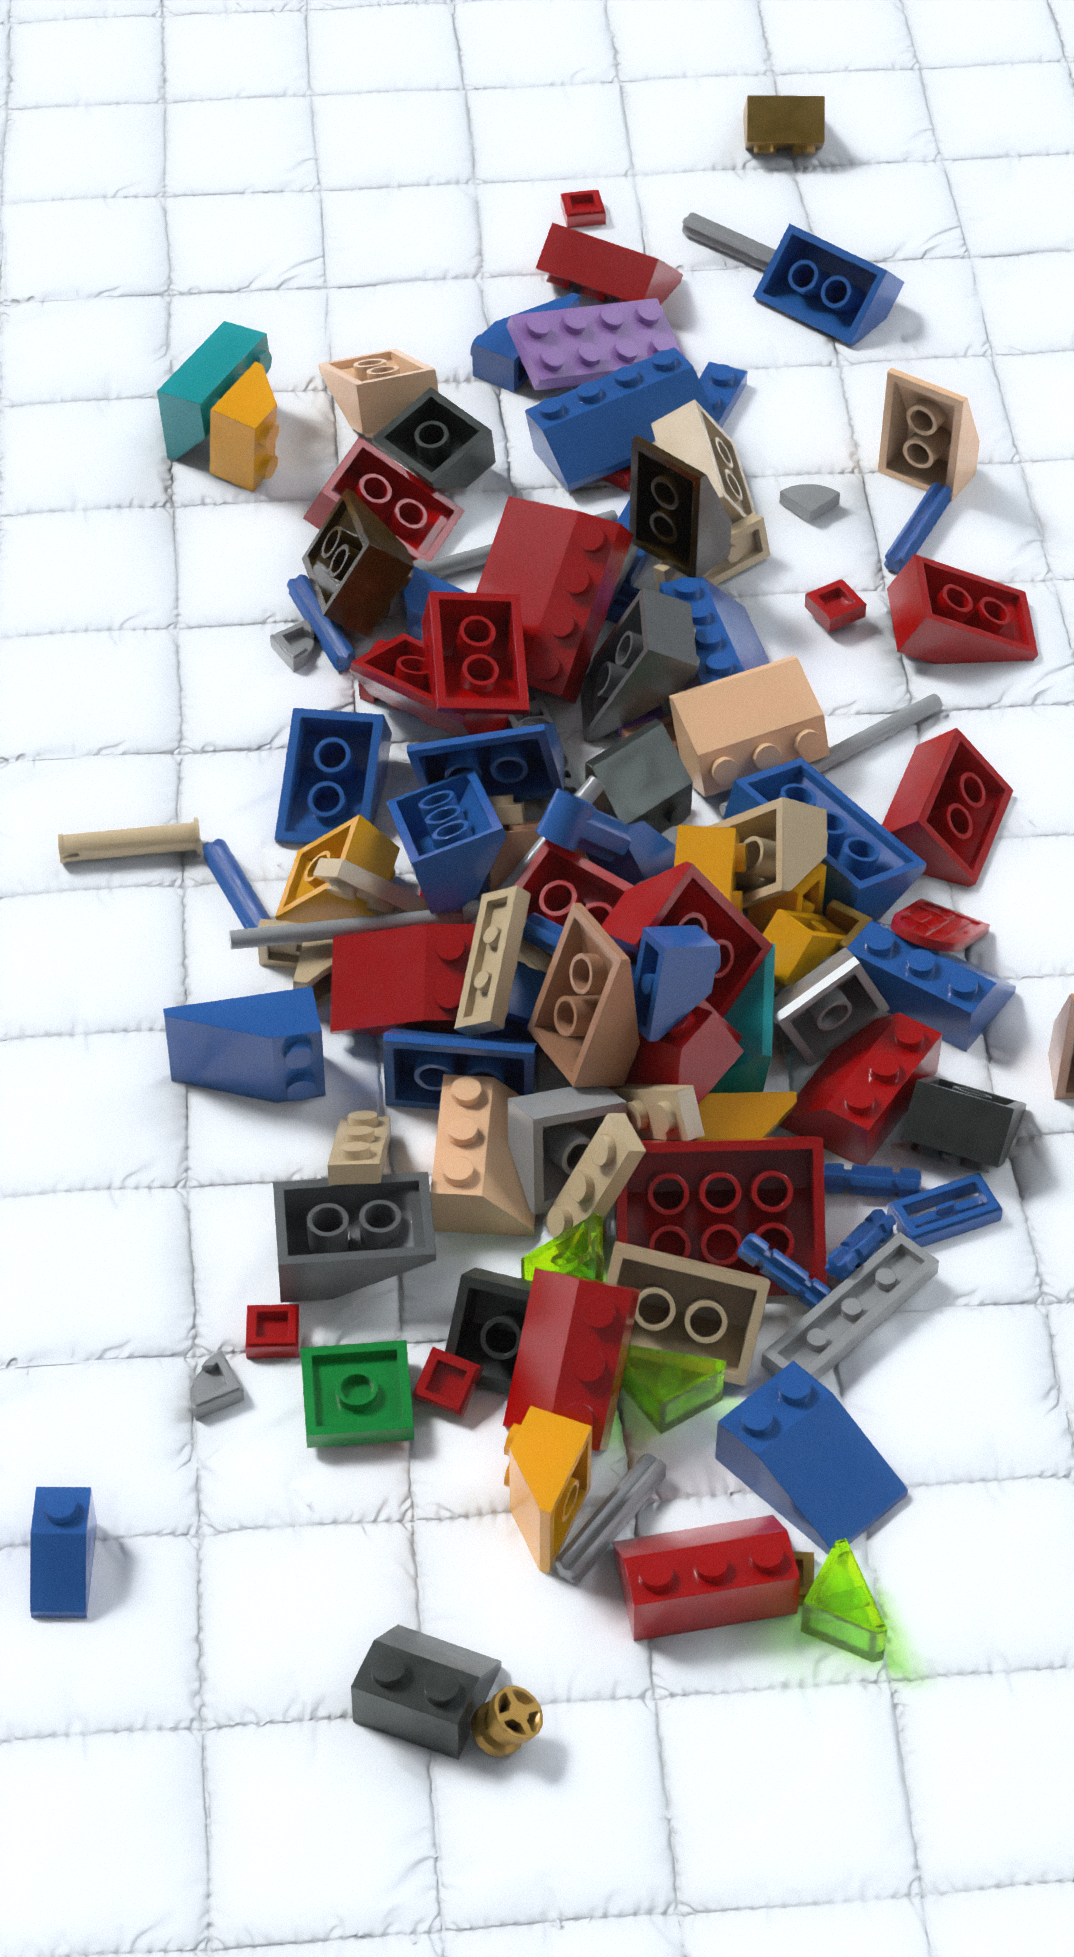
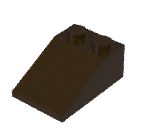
M637 435L632 439L629 519V531L633 534L631 543L688 577H702L730 555L732 521L707 474Z
M347 488L302 557L323 616L366 637L370 636L376 625L380 626L386 620L390 611V603L399 590H403L408 586L414 571V563L406 546L353 491Z

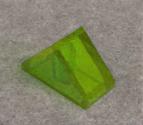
M594 1213L522 1257L521 1278L532 1281L535 1268L603 1282L602 1217Z
M629 1345L621 1387L661 1435L723 1400L726 1361Z
M840 1539L835 1541L803 1602L800 1631L874 1663L884 1659L888 1629L847 1539Z

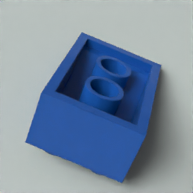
M293 708L274 837L275 842L308 845L359 814L374 825L387 775L392 731L384 714Z
M312 986L163 1008L171 1081L273 1103L303 1101L309 1098L326 1096L322 1029Z
M794 1360L718 1421L715 1459L832 1559L908 1494L907 1487L836 1396Z

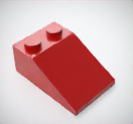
M359 436L323 486L303 519L320 530L347 488L353 491L406 546L412 561L423 558L428 562L434 558L465 510Z
M917 554L911 557L887 587L896 647L899 653L933 664L1034 661L1038 656L1025 591Z
M429 591L421 623L424 662L436 712L528 715L530 707L520 594Z
M421 924L333 937L330 1033L384 1034L392 1028L462 1034L454 1028L476 924Z

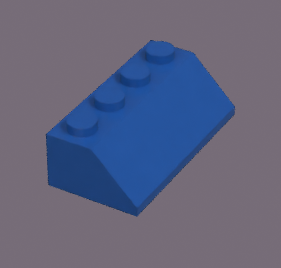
M675 347L658 351L647 359L630 366L620 367L609 375L582 383L571 391L544 399L539 404L525 410L533 451L568 491L630 466L632 439L638 435L651 443L655 442L651 423L694 399L719 425L693 365Z
M682 577L675 581L659 583V593L691 604L693 624L696 626V655L699 657L700 662L694 679L684 684L686 690L770 663L747 610L742 604L704 577Z
M802 757L734 780L723 820L781 797L827 809V856L820 862L827 866L822 909L824 916H826L827 905L832 900H837L873 918V921H879L926 869L927 863Z
M474 768L386 801L431 915L439 911L441 913L457 911L463 908L468 900L477 897L506 839V834Z

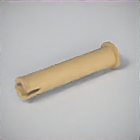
M194 817V822L73 834L61 833L57 836L60 863L196 850L197 854H202L199 818Z

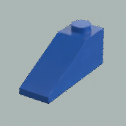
M571 293L517 314L580 307V295ZM508 316L495 321L487 330L475 337L470 348V355L472 357L474 377L514 393L529 379V376L506 327L510 318Z

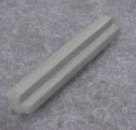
M690 212L682 221V232L685 235L763 271L766 270L776 251L772 247L695 212Z
M651 1453L644 1454L639 1458L556 1558L555 1570L560 1577L565 1578L570 1583H577L583 1579L666 1478L665 1470L667 1466L663 1460L657 1459Z

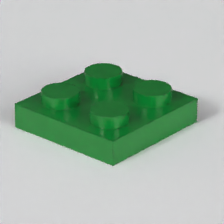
M407 1340L300 1348L307 1448L415 1440Z

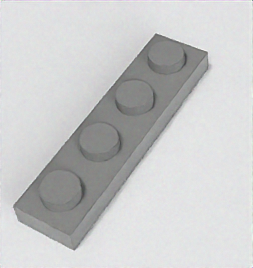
M899 1232L762 1353L761 1366L775 1376L794 1360L815 1379L819 1380L938 1273L940 1261Z

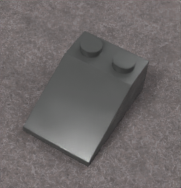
M642 587L589 663L580 690L585 741L593 743L669 701L670 695L679 693L687 681L690 682L694 679L700 660L696 655V626L693 624L690 603Z
M428 1172L382 1175L381 1183L329 1185L328 1179L273 1182L281 1303L335 1299L436 1261Z

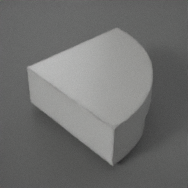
M799 484L787 487L780 491L779 497L780 504L808 523L839 505L840 492L817 484Z
M307 619L270 635L271 648L293 672L305 666L312 658L315 650L314 630Z
M223 1351L209 1357L202 1364V1370L196 1376L190 1390L191 1407L195 1420L244 1401V1390Z

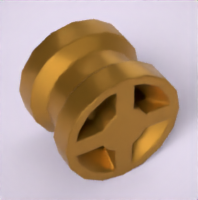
M516 1685L506 1686L493 1695L491 1700L478 1707L471 1717V1731L475 1741L486 1753L498 1758L508 1757L516 1752L523 1743L528 1742L539 1734L543 1726V1713L540 1704L530 1692Z

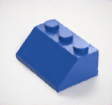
M789 223L752 297L854 346L887 319L905 282L888 270Z
M544 723L407 745V754L419 789L474 768L487 796L513 794L514 802L552 797L557 788L565 790L564 753L555 723Z
M870 921L847 949L859 961L890 1009L887 1012L890 1014L901 1013L943 1033V1041L967 1052L1014 995L1016 986L949 952L914 944L894 933L890 927L891 924Z
M392 1028L384 1033L383 1058L386 1106L440 1110L443 1074L494 1077L520 1096L534 1094L538 1091L540 1045L536 1040L480 1035L468 1037L463 1033L433 1032L420 1029Z

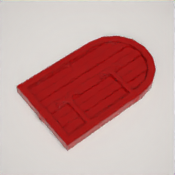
M920 898L895 913L890 927L894 933L914 944L939 951L957 952L964 950L988 934L991 924Z

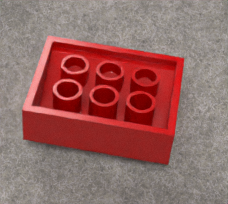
M509 496L476 593L520 594L528 688L535 689L540 694L575 705L633 534L621 523L577 510Z
M818 1136L713 1138L692 1139L689 1141L640 1140L646 1152L614 1202L616 1241L766 1277L758 1271L760 1267L757 1265L752 1267L738 1257L736 1253L745 1237L750 1233H754L770 1244L768 1247L770 1250L777 1249L810 1273L808 1277L811 1280L815 1277L827 1286V1273L825 1270L826 1231L823 1138ZM769 1279L770 1287L767 1296L790 1295Z

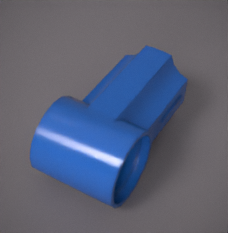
M557 788L535 830L540 836L565 849L575 851L578 848L609 862H612L619 856H624L631 843L629 837L630 826L596 810L594 805L560 788Z

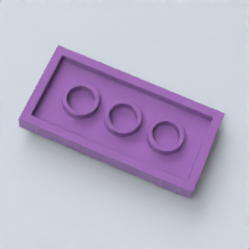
M657 298L510 315L506 325L535 391L576 386L594 381L615 372L620 367L630 366L653 356L658 351L668 350L673 347L684 356Z

